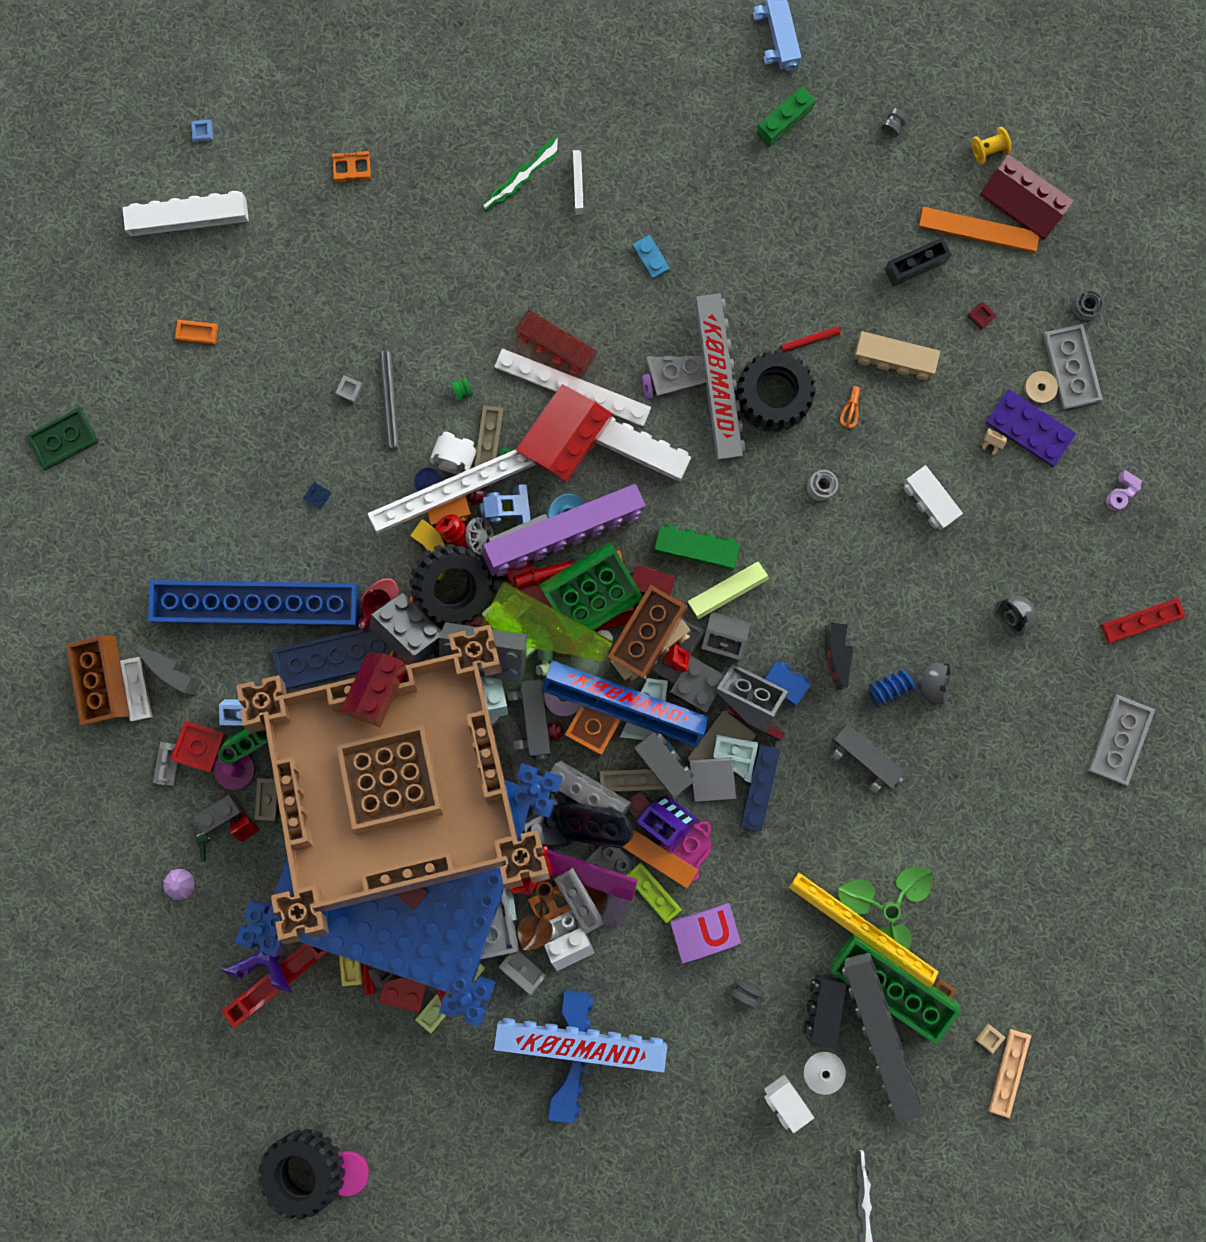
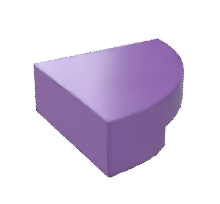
M650 374L643 375L641 381L644 397L646 399L653 398Z

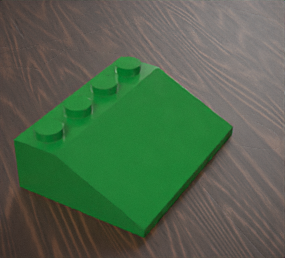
M611 542L539 584L573 642L639 603L643 598Z

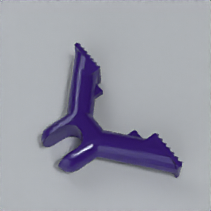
M261 945L256 954L226 969L221 968L227 975L229 974L241 979L244 973L249 974L250 970L260 965L265 966L269 971L270 976L268 979L272 981V986L281 991L293 993L278 962L280 955L274 957L259 952Z

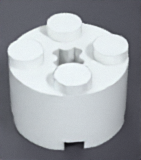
M443 432L437 439L430 462L433 465L437 462L439 464L438 468L456 475L471 468L476 454V449L473 447L474 442L465 438L461 440L455 438L449 432Z

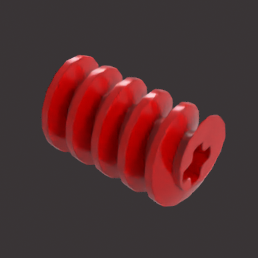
M446 515L437 522L435 530L440 533V536L447 543L469 549L466 543L467 527L457 515Z

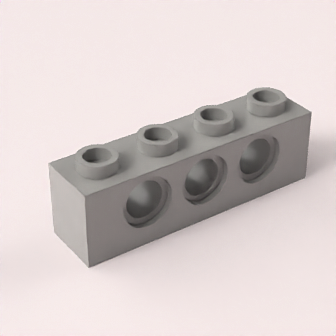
M563 761L554 764L550 773L563 777L559 791L581 804L615 809L624 815L631 805L630 801Z

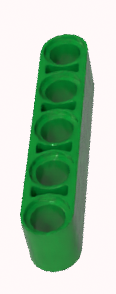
M244 729L224 742L219 750L218 757L225 764L234 763L268 742L267 734L261 731L249 733ZM243 739H249L251 744L245 743ZM226 749H231L234 754L228 753Z

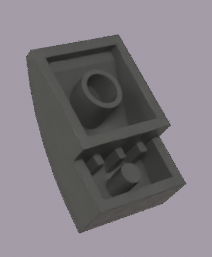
M140 645L137 646V651L141 658L158 677L184 693L195 695L201 679L183 672L187 664L153 649Z

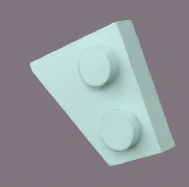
M717 735L713 757L716 759L732 757L733 771L742 776L745 781L751 782L758 742Z

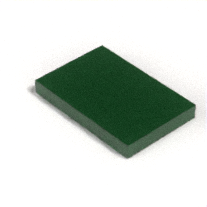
M80 406L26 434L45 471L99 442Z

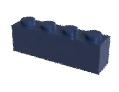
M758 745L740 826L762 831L780 749Z

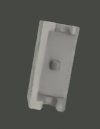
M519 951L509 953L499 965V968L530 995L546 976L543 971Z

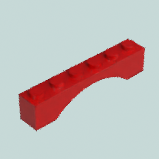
M304 943L280 964L288 984L328 953V951ZM269 973L221 1011L233 1028L240 1025L281 991L271 985L272 981L268 979Z

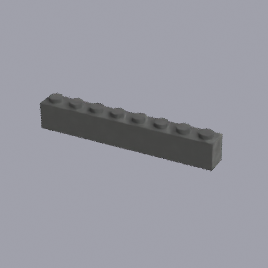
M866 953L846 958L845 966L842 967L845 980L849 979L851 985L849 993L851 998L856 1000L857 1006H855L858 1018L863 1020V1034L865 1038L870 1040L869 1051L871 1056L876 1058L877 1063L875 1067L878 1076L883 1078L882 1088L885 1096H889L890 1101L888 1105L890 1112L895 1114L897 1122L922 1117V1104L871 954Z

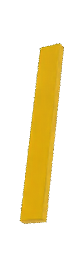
M800 873L797 874L789 886L792 891L928 988L934 984L938 975L937 970Z

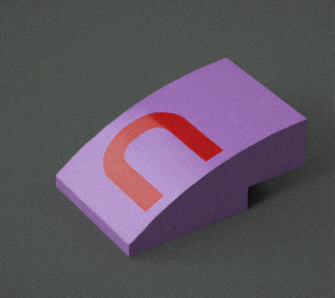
M729 903L670 921L682 963L717 953L741 943Z

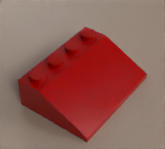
M562 384L516 451L567 485L612 420V412Z

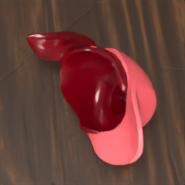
M382 579L370 586L361 598L362 615L358 618L360 631L365 630L369 626L371 614L398 596L399 589L393 579Z

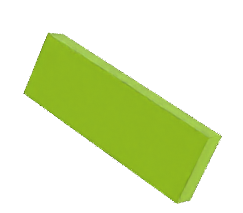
M641 862L626 875L638 879L636 889L666 924L682 910Z

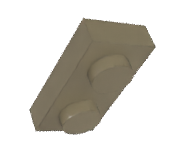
M257 778L255 820L277 821L278 797L275 779Z

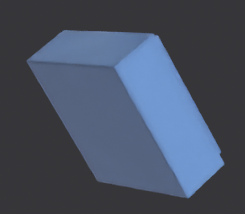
M211 120L191 121L193 142L213 140Z

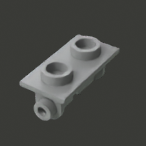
M160 742L153 783L174 786L178 762L170 759L176 744Z

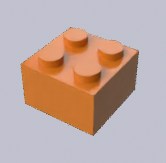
M580 706L565 735L602 755L620 719Z

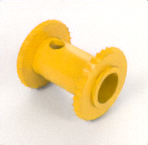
M999 127L997 135L982 141L977 136L972 139V151L979 164L985 163L986 156L1001 150L1004 155L1010 154L1011 140L1008 132L1003 127Z

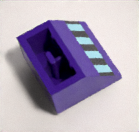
M665 795L649 805L636 822L643 830L673 852L696 824L698 818Z

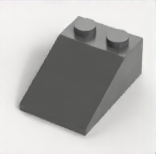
M732 664L716 689V692L748 724L766 733L780 712L788 694L787 690Z

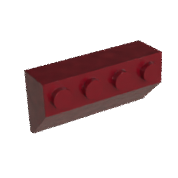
M1010 155L1005 158L979 194L1043 240L1047 238L1074 202V200Z

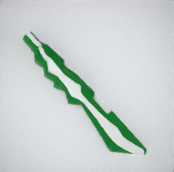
M558 134L535 153L537 155L535 159L528 165L522 164L505 184L501 183L491 194V197L482 205L486 211L498 203H504L507 197L514 196L516 190L521 189L524 182L532 180V172L557 157Z

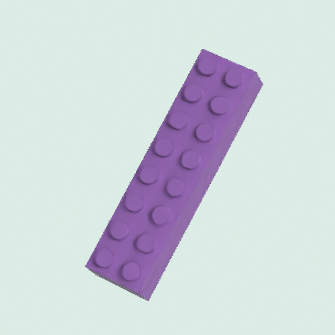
M633 484L483 545L481 555L490 571V575L496 574L499 577L508 573L510 568H522L527 565L528 561L533 559L539 561L545 558L547 553L552 551L554 554L559 553L565 549V546L570 544L576 546L582 543L584 538L590 536L593 539L600 536L604 530L609 529V531H613L624 522L628 524L633 523L639 519L638 516L642 514L646 505L637 485Z

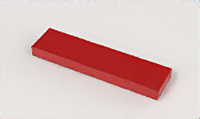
M1177 598L1101 624V627L1109 644L1185 618L1186 616L1180 600Z

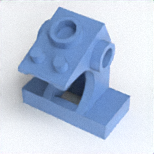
M518 485L513 488V495L500 496L497 492L488 493L487 497H483L484 503L480 504L482 518H485L490 523L502 522V518H515L516 526L530 521L527 485ZM502 502H512L513 511L503 512Z

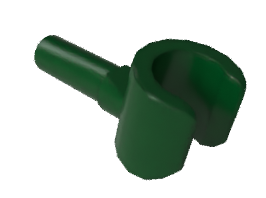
M202 832L196 836V842L200 848L201 862L206 861L204 843L210 842V838H207L208 834L203 835Z

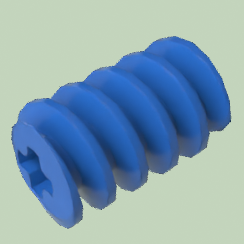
M903 669L898 670V675L896 673L891 674V679L886 676L883 678V682L877 680L876 686L873 683L869 684V694L874 705L879 709L878 702L885 706L887 705L886 698L893 702V695L900 699L901 691L908 695L909 687L913 691H916L911 677Z

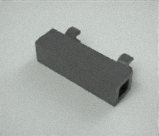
M541 679L521 682L522 691L508 692L509 702L523 700L528 739L514 741V750L529 749L530 757H534L535 760L547 759V755H551L544 694L541 691Z
M845 724L832 739L838 746L829 757L834 761H838L844 752H847L876 777L867 788L873 794H876L883 784L888 788H893V786L897 788L904 780L902 776L905 772L849 724Z

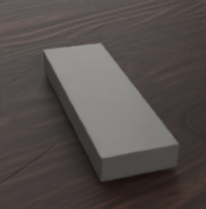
M573 868L554 879L585 934L605 923Z

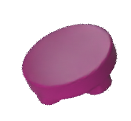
M344 1151L338 1153L339 1157H343L344 1164L341 1167L345 1169V1176L341 1179L344 1181L342 1189L339 1190V1195L352 1196L359 1193L366 1185L369 1178V1167L366 1159L360 1154Z

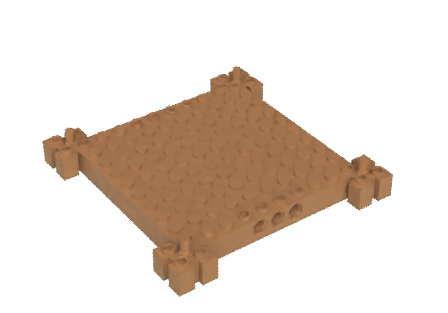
M491 625L474 628L475 635L467 636L465 631L449 634L452 655L406 665L407 671L380 728L340 713V709L355 678L289 694L286 693L285 683L279 675L262 679L263 685L258 687L254 681L236 685L239 702L244 707V709H240L244 728L249 733L265 729L267 732L294 895L289 891L271 895L274 914L282 918V921L275 922L278 940L284 945L302 941V933L307 934L311 938L329 934L327 919L322 912L499 868L506 890L523 886V878L530 877L532 883L550 879L545 857H538V854L544 853L539 831L534 830L520 834L522 841H518L480 675V671H484L485 676L502 673Z

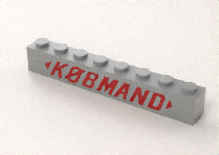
M721 293L696 296L695 307L716 459L743 456L742 452H745L744 440L740 439V432L743 431L742 421L738 420L737 412H740L739 400H735L734 392L737 391V383L735 379L732 380L731 372L734 371L733 359L729 358V351L732 350L730 339H727L726 331H729L728 319H724L723 311H726L725 299H721Z

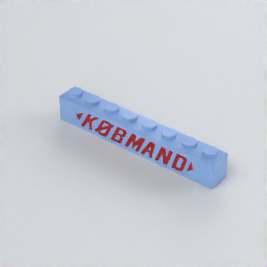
M503 1018V1021H498L494 1046V1050L656 1072H664L667 1044L660 1038L652 1037L650 1040H642V1036L629 1035V1038L621 1037V1034L616 1032H608V1035H604L594 1029H587V1032L578 1031L579 1028L567 1026L566 1029H559L555 1024H545V1027L536 1026L537 1023L533 1021H524V1024L515 1023V1019Z

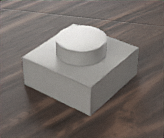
M344 375L335 394L355 403L363 384Z

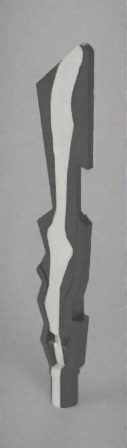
M858 1150V1163L856 1165V1184H859L857 1215L862 1218L863 1233H859V1242H877L871 1221V1215L876 1211L872 1202L875 1195L872 1191L874 1183L870 1178L872 1170L867 1165L866 1150Z

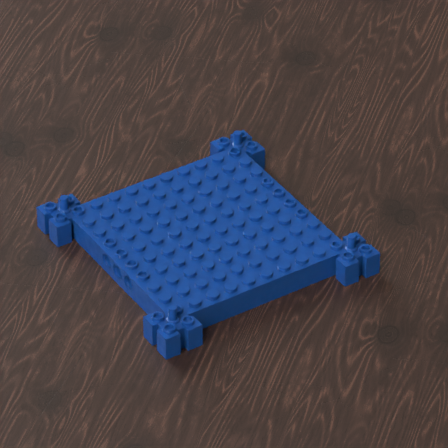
M521 763L516 780L522 781V784L518 785L504 780L518 841L521 840L520 834L524 831L532 805L534 806L533 813L546 817L551 816L555 801L550 800L552 791L559 792L563 780L562 776L546 771L544 777L538 775V768ZM288 856L275 894L289 891L294 895ZM499 868L423 887L428 891V894L415 910L396 895H390L322 912L327 919L329 934L314 938L309 937L305 933L301 934L302 941L299 942L449 992L444 995L439 1013L456 1018L459 1013L465 1014L463 1021L480 1027L488 1006L482 1005L483 1000H490L496 981L481 976L477 981H474L505 888ZM257 900L249 901L244 918L248 919L249 923L248 925L240 926L235 943L248 948L257 947L259 944L261 945L259 952L274 957L281 955L284 944L278 940L275 922L282 921V918L274 914L272 902L269 905Z

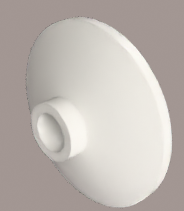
M819 1052L811 1056L806 1062L804 1068L805 1081L809 1088L818 1094H832L839 1090L845 1081V1066L841 1059L833 1053ZM824 1071L829 1072V1076L827 1078L822 1077V1073Z

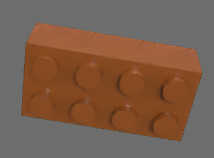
M650 585L608 657L646 679L688 609L687 606Z
M100 635L66 644L80 726L96 725L129 717L130 713L116 636Z

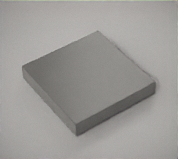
M732 757L690 761L691 772L694 775L692 780L694 781L695 802L736 799Z

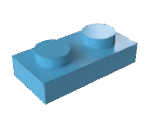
M650 235L633 244L634 250L652 280L670 270Z

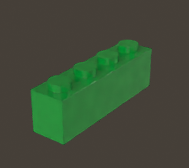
M670 524L660 526L654 552L734 570L740 547L736 540L731 538H724V540L716 539V535L704 533L703 536L696 534V531L692 529L681 531L677 530L676 526Z

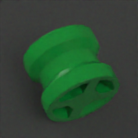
M466 376L458 382L455 380L451 382L458 401L462 400L464 396H473Z

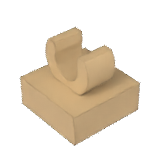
M988 428L984 436L983 449L985 450L991 444L994 446L992 454H996L998 447L1004 448L1007 443V437Z

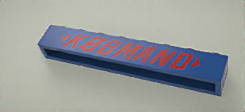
M553 660L541 689L542 692L658 734L660 733L694 747H698L705 733L707 716Z

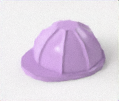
M185 869L171 870L165 880H163L164 893L174 901L187 899L195 889L194 876Z

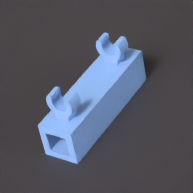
M765 0V6H755L753 12L754 21L765 17L768 18L775 50L764 52L765 65L778 61L780 70H794L800 65L801 54L788 1Z

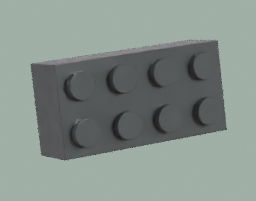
M445 622L439 637V657L453 654L449 634L465 631L467 636L475 635L474 628L478 627ZM492 629L502 673L485 676L484 671H480V675L521 682L526 669L527 634Z

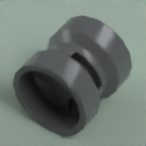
M892 108L888 114V119L882 123L881 129L891 136L897 137L901 132V126L907 122L908 116L902 110Z

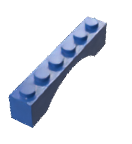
M565 989L562 1007L563 1016L569 1026L579 1028L578 1031L587 1032V1029H590L591 1019H587V1011H592L593 998L589 997L590 992ZM572 1060L567 1077L551 1096L550 1121L574 1123V1117L579 1118L580 1104H576L577 1096L582 1095L583 1083H579L580 1074L584 1075L585 1062Z

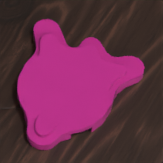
M707 821L696 823L673 852L663 844L659 845L699 870L700 864L708 857L711 851V826ZM698 872L692 881H696L698 879Z

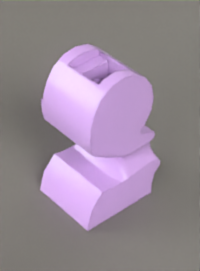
M1126 470L1120 472L1118 477L1119 483H1122L1125 489L1112 490L1106 499L1108 508L1113 511L1124 508L1128 504V499L1141 489L1142 480Z

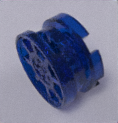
M427 467L418 471L414 484L417 491H420L444 480L438 470Z

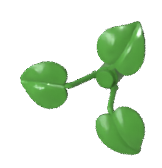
M911 867L903 870L896 879L897 887L902 890L896 903L886 902L884 905H880L873 901L875 890L868 881L863 879L852 880L838 888V895L841 902L858 915L868 913L870 904L881 909L885 918L890 921V927H883L880 930L909 950L911 944L909 930L902 924L894 926L895 921L901 915L899 906L904 894L910 901L924 900L931 890L933 872L924 867Z

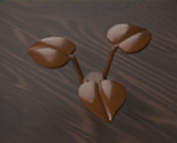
M547 881L539 883L534 889L540 900V918L535 915H529L523 918L518 925V938L524 951L537 950L547 944L552 937V924L549 921L543 920L544 904L552 902L555 896L566 901L563 894L553 890L551 884ZM583 885L598 910L607 898L606 893Z

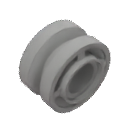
M819 470L807 481V493L816 501H826L837 491L838 480L832 472ZM818 482H823L826 485V489H821Z

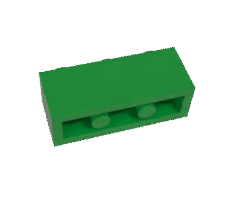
M803 86L800 87L758 124L756 134L771 147L813 110L816 102L815 98Z

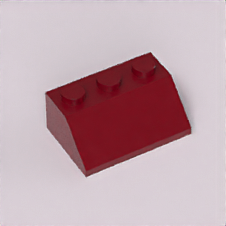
M383 653L366 654L340 709V713L380 728L407 671L404 662Z

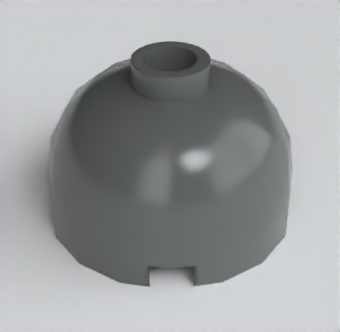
M1008 596L1000 600L995 607V614L999 612L1005 624H1000L1005 632L1011 636H1023L1036 623L1037 614L1035 606L1024 596Z
M950 663L930 664L924 669L922 675H918L917 687H921V693L928 701L938 704H945L947 702L950 685L948 686L949 676L947 675H951Z

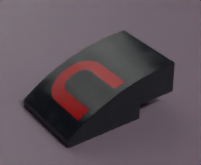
M831 622L825 627L826 660L837 689L843 690L848 688L853 646L845 645L848 625Z

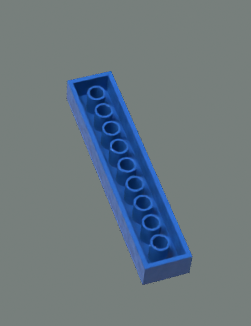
M150 580L148 621L155 624L359 627L360 586L356 583Z

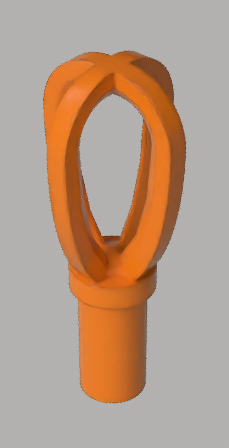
M853 386L850 400H848V404L844 407L840 416V423L845 428H853L858 422V398L861 390L858 386ZM850 407L847 422L844 423L843 418ZM855 409L854 423L849 425L853 410Z

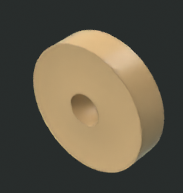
M1038 371L1027 378L1024 391L1032 402L1045 404L1056 396L1058 384L1052 374ZM1039 384L1044 386L1043 391L1038 389Z

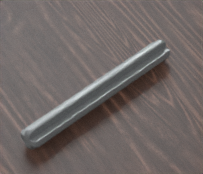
M381 351L379 356L388 449L393 450L398 449L399 445L391 354L389 351Z

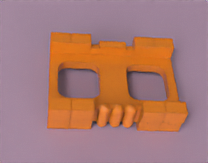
M369 151L357 152V154L353 153V155L352 153H346V155L344 153L332 154L333 179L335 183L357 179L359 181L371 180ZM366 160L367 171L357 172L356 161ZM347 162L348 171L346 173H337L336 163Z
M558 886L553 887V890H557L559 893H561ZM536 895L528 899L535 916L540 918L535 909V905L540 902ZM555 900L547 903L550 912L544 915L543 920L550 921L551 918L571 911L569 904L559 908Z

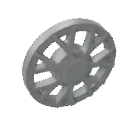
M478 517L472 519L466 528V543L470 551L477 556H482V545L486 544L487 540L490 542L489 539L494 536L488 520Z

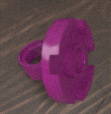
M231 749L226 750L228 753L234 754ZM247 754L231 764L223 763L218 757L213 770L215 779L221 786L226 789L238 790L251 783L255 776L256 767L251 755Z

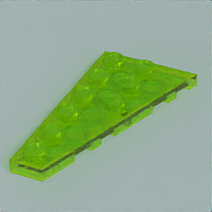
M505 582L500 587L480 626L491 625V628L494 630L527 634V647L556 651L561 654L566 653L602 662L614 643Z

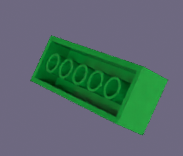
M852 933L830 963V972L850 985L849 979L845 980L842 972V967L845 966V959L870 953L890 1013L937 1045L961 1013L959 1003L933 985L928 988Z

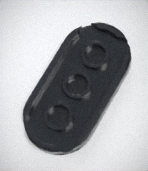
M567 803L561 807L556 815L559 829L568 834L567 837L573 841L622 848L633 837L634 831L630 820L622 812L615 809Z

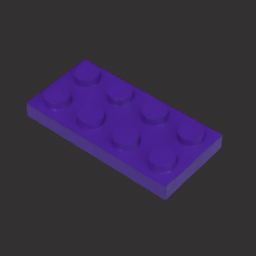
M1010 389L1006 391L986 421V424L1052 467L1057 464L1076 435L1074 431Z

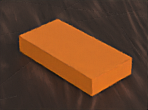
M177 320L175 340L216 345L218 325Z

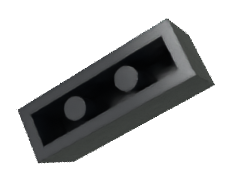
M942 237L889 261L884 270L894 287L947 263L952 254Z

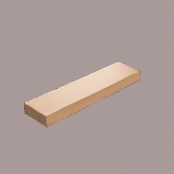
M1012 1029L1009 1030L988 1109L989 1112L1010 1118L1031 1035Z

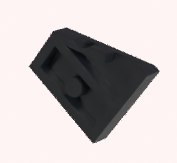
M553 810L550 817L540 815L525 825L523 833L534 830L539 831L542 846L552 847L553 845L566 847L572 844L567 834L559 829L556 822V814Z

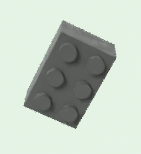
M403 593L371 614L369 628L407 665L421 662L439 649V637L442 630Z
M653 732L638 744L634 750L671 796L675 798L694 782L692 780L694 775L687 766L682 767L679 764L680 757L673 749L669 751L666 748L665 744L667 741L660 733L656 735Z

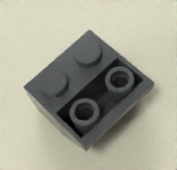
M711 612L700 651L740 662L747 642L750 623Z

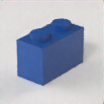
M775 662L764 679L787 690L788 694L785 700L793 706H797L810 687V684L807 683L808 679L800 673L797 675L790 671L791 667L784 662Z

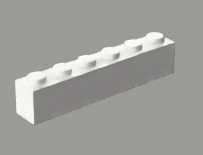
M230 191L228 194L223 195L213 193L207 197L191 196L183 200L173 198L167 202L151 201L149 204L143 205L133 203L128 207H123L125 231L130 236L249 222L247 201L244 194L239 191Z
M612 417V420L596 441L597 444L676 481H681L691 460L687 451L680 448L675 450L670 447L669 443L663 440L658 442L652 439L650 434L643 431L641 433L634 431L631 425L627 423L621 425L615 422L616 419Z

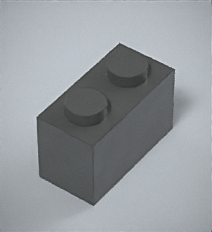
M228 795L193 817L203 835L210 834L242 813H245L235 795Z

